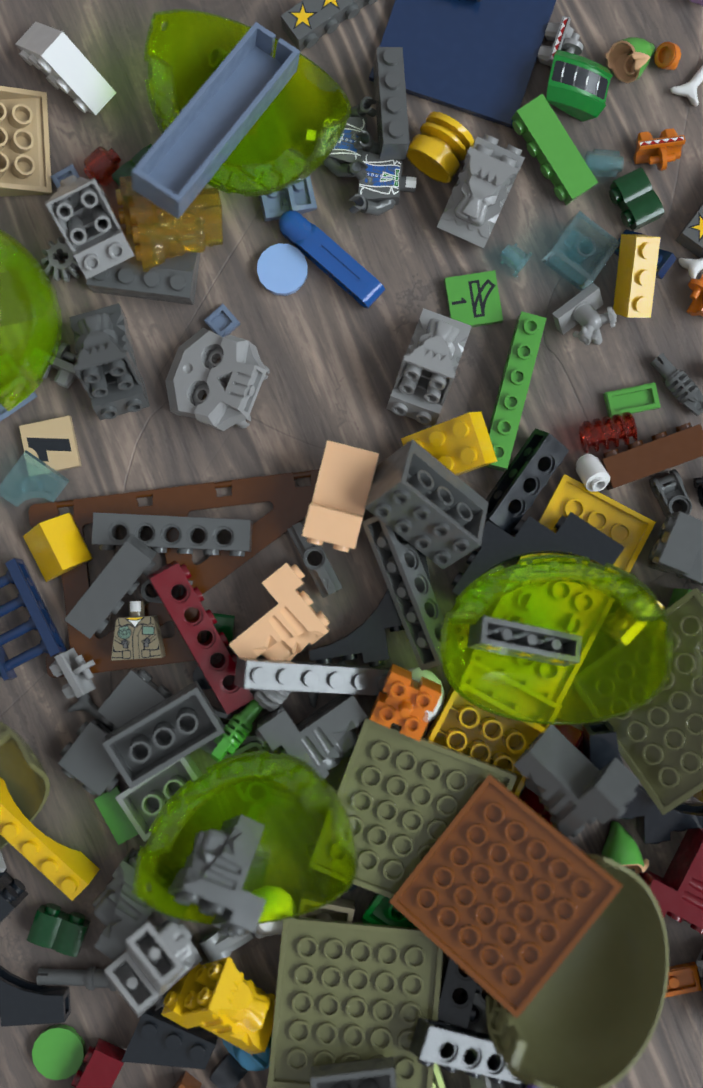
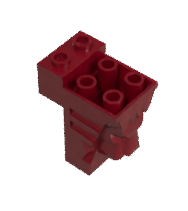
M694 828L687 830L664 877L647 869L644 873L640 872L637 875L647 884L655 896L663 919L666 914L678 922H681L683 919L691 924V928L703 934V829Z

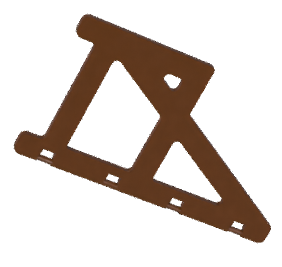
M320 469L34 504L29 508L30 526L34 528L41 522L60 516L58 508L74 506V515L71 516L85 541L84 526L93 523V512L188 517L191 511L272 502L273 509L253 524L251 552H245V557L229 556V551L219 550V555H212L200 565H196L193 562L192 554H178L177 548H167V553H165L166 563L169 564L174 560L179 565L184 563L192 576L188 579L193 580L192 588L197 586L203 595L288 531V528L307 517ZM311 477V486L296 487L294 479ZM232 487L231 496L217 497V488ZM153 496V505L139 507L137 498ZM171 528L167 532V539L170 542L178 540L179 531L176 528ZM87 562L62 574L66 617L90 587ZM149 602L144 606L145 616L157 615L160 627L167 621H171L174 624L163 603ZM195 607L188 608L184 613V618L187 620L194 619L197 615V609ZM67 622L70 644L68 650L74 648L77 655H82L86 663L93 660L95 665L89 668L91 673L195 661L175 624L174 636L162 638L166 653L165 657L111 661L115 629L103 638H98L95 632L89 639ZM201 631L197 635L198 642H203ZM48 654L46 656L47 674L52 678H59L54 676L49 668L56 660L55 656L51 657Z

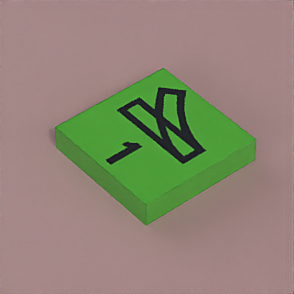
M495 270L444 279L451 319L472 327L503 322Z

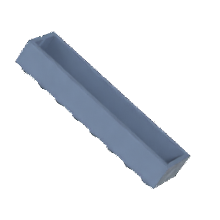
M255 22L132 170L133 190L179 219L296 73L300 50L280 38L277 41L275 58H273L276 35Z

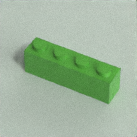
M543 93L515 112L511 118L514 130L518 135H522L527 142L528 152L539 161L543 176L551 180L555 187L554 192L560 201H564L568 205L598 183Z

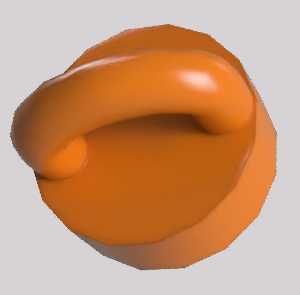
M671 42L660 44L654 54L656 66L664 70H675L681 58L680 47Z

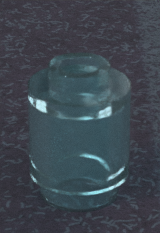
M594 149L593 151H587L585 162L594 176L616 177L618 172H622L624 157L620 156V152L617 150Z

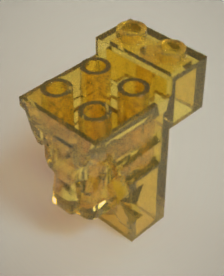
M132 176L119 177L120 188L115 190L117 204L123 205V208H118L120 224H125L127 235L132 234L133 242L139 243V245L134 246L137 262L142 261L143 272H149L151 268L161 265L165 262L166 258L182 256L186 252L202 253L205 251V246L223 245L222 205L218 187L202 189L181 217L177 219L134 191L132 188Z

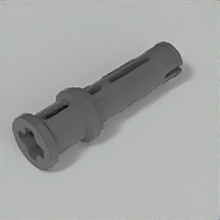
M97 966L88 967L87 970L40 967L37 972L41 974V976L37 975L36 977L37 985L86 986V989L92 991L95 988H110L111 991H116L115 987L105 976V969H97Z

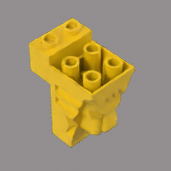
M225 957L203 965L199 963L179 980L166 994L163 1000V1005L165 1006L161 1015L186 1029L201 1026L252 1055L263 1053L267 1048L273 1030L276 996L272 993L266 994L261 988L256 987L251 979L245 980L244 973L239 972L235 968L233 959Z

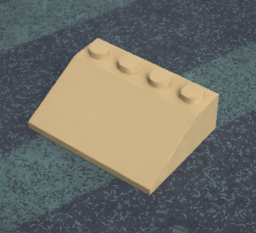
M0 86V197L51 194L47 92Z

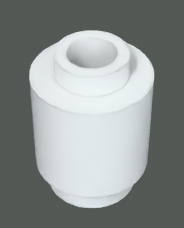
M586 454L577 460L576 472L588 491H601L608 485L610 476L598 457Z

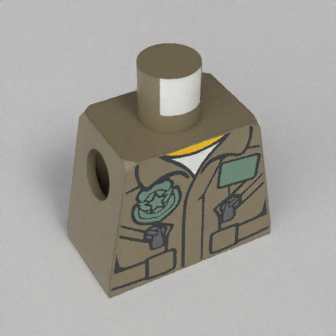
M128 601L129 617L116 618L111 661L165 657L166 653L157 615L145 616L144 601Z

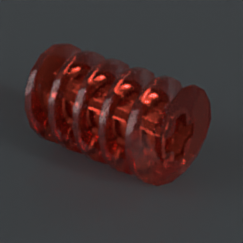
M624 412L622 417L619 414L613 415L612 419L609 416H605L602 422L599 418L593 419L592 424L589 421H583L582 427H579V437L585 454H588L589 446L591 445L595 452H598L600 443L607 450L609 449L610 441L613 442L615 447H619L620 439L623 440L625 445H629L630 437H633L636 442L637 428L632 414Z

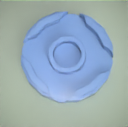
M278 243L269 246L262 252L257 262V274L260 283L275 295L287 296L293 294L300 289L307 279L308 265L305 256L298 248L290 244Z

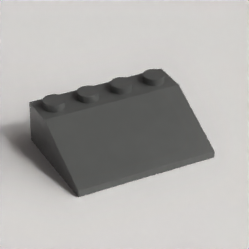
M117 218L132 247L134 256L87 279L86 285L91 291L194 305L204 230L194 227Z

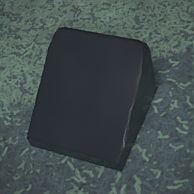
M228 1053L211 1070L209 1079L218 1088H235L248 1070L241 1067L239 1062Z

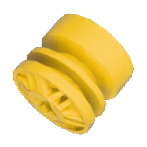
M434 111L428 115L426 123L422 124L421 134L415 135L410 142L406 156L418 170L438 182L448 183L458 171L459 161L465 160L469 147H473L475 141L470 132L458 121L444 113Z

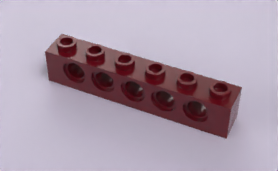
M174 560L149 574L148 578L220 705L228 715L253 700L254 697L251 691L254 689H245L234 685L235 680L232 685L223 686L222 682L226 676L234 675L235 677L237 656L235 654L230 656L226 649L229 646V642L222 631L220 633L216 631L214 624L217 621L210 609L205 611L201 602L204 600V597L197 586L192 588L188 579L192 576L184 563L179 565ZM177 584L183 585L185 588L183 595L173 597L171 595L172 588ZM190 607H195L197 609L196 617L192 620L185 619V611ZM208 630L210 632L209 639L205 642H198L197 635L199 632ZM214 653H222V660L218 664L210 663V657Z

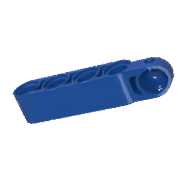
M290 210L281 215L279 218V228L282 235L364 308L368 309L385 291L384 286L371 273L300 213Z

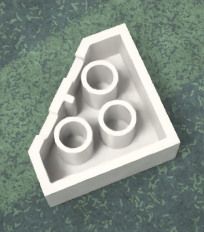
M35 22L15 44L21 50L19 55L30 66L33 64L37 69L41 70L47 76L46 79L56 89L60 88L73 98V103L83 113L88 111L97 115L116 94L115 90L63 31Z

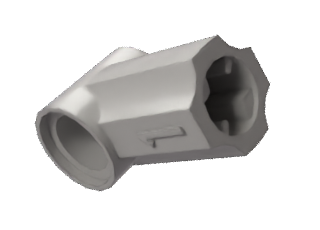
M215 930L199 941V945L209 962L229 957L232 951L252 940L255 935L251 933L244 934L243 937L235 935L234 938H230L220 934L219 930Z

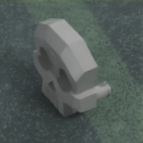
M205 328L200 329L178 347L165 380L170 412L178 416L196 418L199 422L221 431H225L234 424L239 428H247L250 424L245 420L251 421L250 413L262 382L268 378L265 374L270 373L269 368L262 363L257 347L248 340L233 335L221 337ZM221 357L220 362L216 363L217 359ZM207 393L206 398L202 400L203 395Z

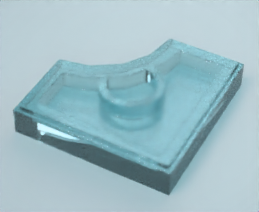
M25 450L1 483L0 496L16 507L23 501L31 498H45L54 502L68 484L69 479Z

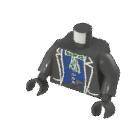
M370 96L364 97L360 104L326 118L323 131L308 130L307 145L320 147V161L336 177L356 176L359 180H363L365 177L360 172L361 169L368 168L361 160L364 148L355 149L353 143L356 141L362 142L361 137L357 136L356 133L364 130L367 131L366 114L371 117L377 114V110L370 108L377 101Z
M364 130L356 133L357 136L361 137L362 142L356 141L353 145L355 149H365V151H362L361 160L368 168L360 170L365 177L363 180H359L358 194L349 198V201L356 203L355 206L350 208V212L354 214L361 211L362 213L379 216L392 209L394 205L399 204L400 191L415 192L417 177L401 175L402 161L379 160L378 143L372 140L368 131Z

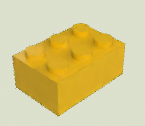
M469 412L401 438L403 446L413 439L456 476L498 462L482 412Z

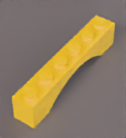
M0 777V835L73 901L89 885L100 869L82 852L57 843L36 828L15 804L5 781Z

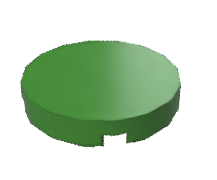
M63 1024L52 1025L45 1029L34 1042L32 1049L33 1064L44 1077L52 1080L67 1079L74 1075L82 1065L86 1053L85 1041L82 1036L80 1037L76 1033L77 1030L73 1027Z

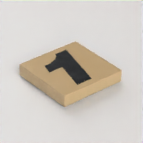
M70 415L19 426L30 477L82 466Z

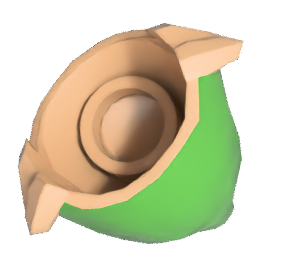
M629 37L614 43L610 50L605 53L606 65L609 69H612V72L620 81L631 83L642 76L656 48L654 44L643 38Z
M612 821L601 856L607 857L628 869H635L636 874L644 873L649 866V860H643L639 847L619 822Z

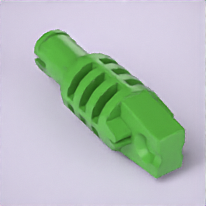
M255 699L251 700L240 714L234 715L224 727L225 732L214 740L217 746L212 751L211 758L217 763H220L227 753L233 755L252 731V723L263 710Z

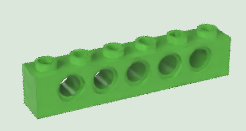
M522 311L517 317L488 428L489 437L498 462L484 467L503 472L508 469L547 319L545 317Z

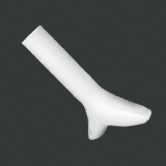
M703 65L689 82L670 88L671 93L687 97L695 107L699 104L697 87L703 81Z
M679 258L678 260L681 267L688 269L691 279H696L699 272L703 269V258Z

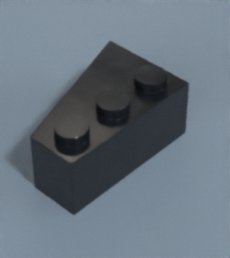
M153 1005L142 1014L121 1061L205 1070L216 1046L218 1036L201 1026L186 1029L161 1015L163 1007L155 1011L156 1005Z

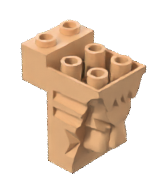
M327 440L312 503L309 505L302 536L308 537L307 542L316 545H323V541L334 544L333 549L349 552V548L355 549L379 453Z
M285 563L262 582L278 604L229 644L239 658L256 659L258 656L263 655L267 660L291 661L308 643L313 645L329 632L330 629L327 625L330 624V621L321 610L318 613L314 611L310 606L314 602L305 591L301 593L298 591L305 584L302 580L305 574L295 563L292 566L289 563Z

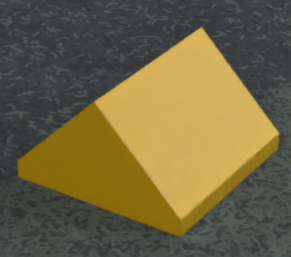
M70 513L41 522L23 536L46 582L93 559Z

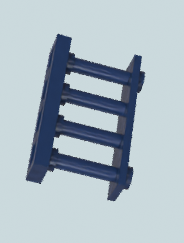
M16 558L5 563L8 570L5 575L0 577V589L10 583L15 584L19 591L18 597L0 606V617L22 606L27 607L30 617L28 621L0 635V678H3L4 681L17 678L14 668L43 653L50 654L52 657L67 651L24 561ZM33 629L38 630L42 638L40 644L8 659L2 645Z

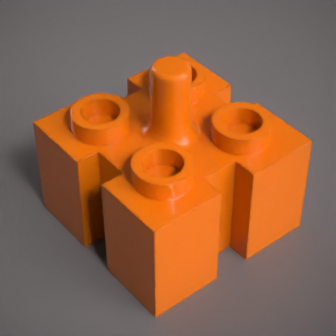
M392 663L383 686V691L386 694L379 692L371 710L370 720L387 728H390L391 724L395 723L400 726L401 734L420 742L428 724V713L426 710L433 713L442 694L441 684L425 677H421L419 682L412 679L411 671Z

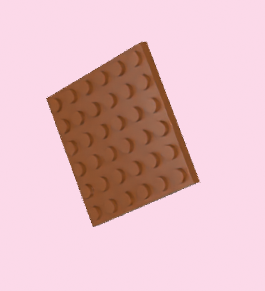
M489 774L389 902L513 1016L518 1018L620 891L623 884L493 775Z

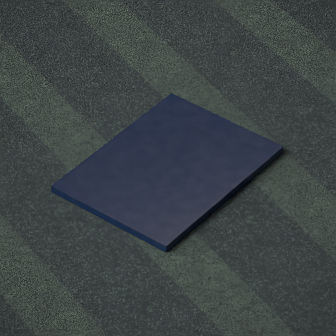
M395 0L380 47H403L406 93L513 129V120L511 118L520 109L556 0H481V2L476 0ZM373 67L369 76V81L374 82Z

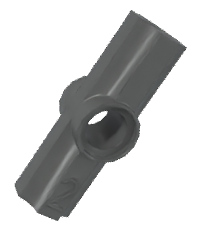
M304 520L287 530L322 598L343 587L321 545L307 542L308 537L302 536L306 521ZM317 551L321 553L322 562L318 566L309 564L308 556L311 552Z

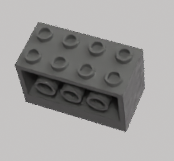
M412 439L377 465L365 508L439 567L445 569L481 546L489 502Z

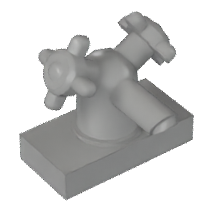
M594 283L552 313L556 328L562 335L579 323L582 326L581 331H574L573 336L577 337L585 345H589L591 341L596 345H600L603 341L600 327L607 323H610L611 328L615 327L617 315L611 306L607 307V313L599 314L596 311L604 304L600 288Z

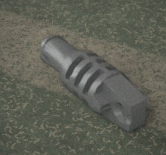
M664 353L660 354L650 364L666 380L664 381L666 388L695 416L703 413V394L683 370H677Z

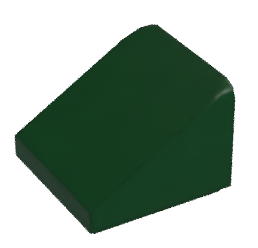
M213 613L217 621L214 624L218 633L222 631L230 644L235 633V616ZM208 630L206 641L209 639L210 632Z

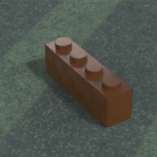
M689 422L676 427V433L667 435V432L664 431L651 436L652 441L643 444V441L639 440L627 445L628 450L619 453L617 448L604 453V459L600 461L610 476V481L606 486L607 490L702 457L703 430L701 424L692 427Z

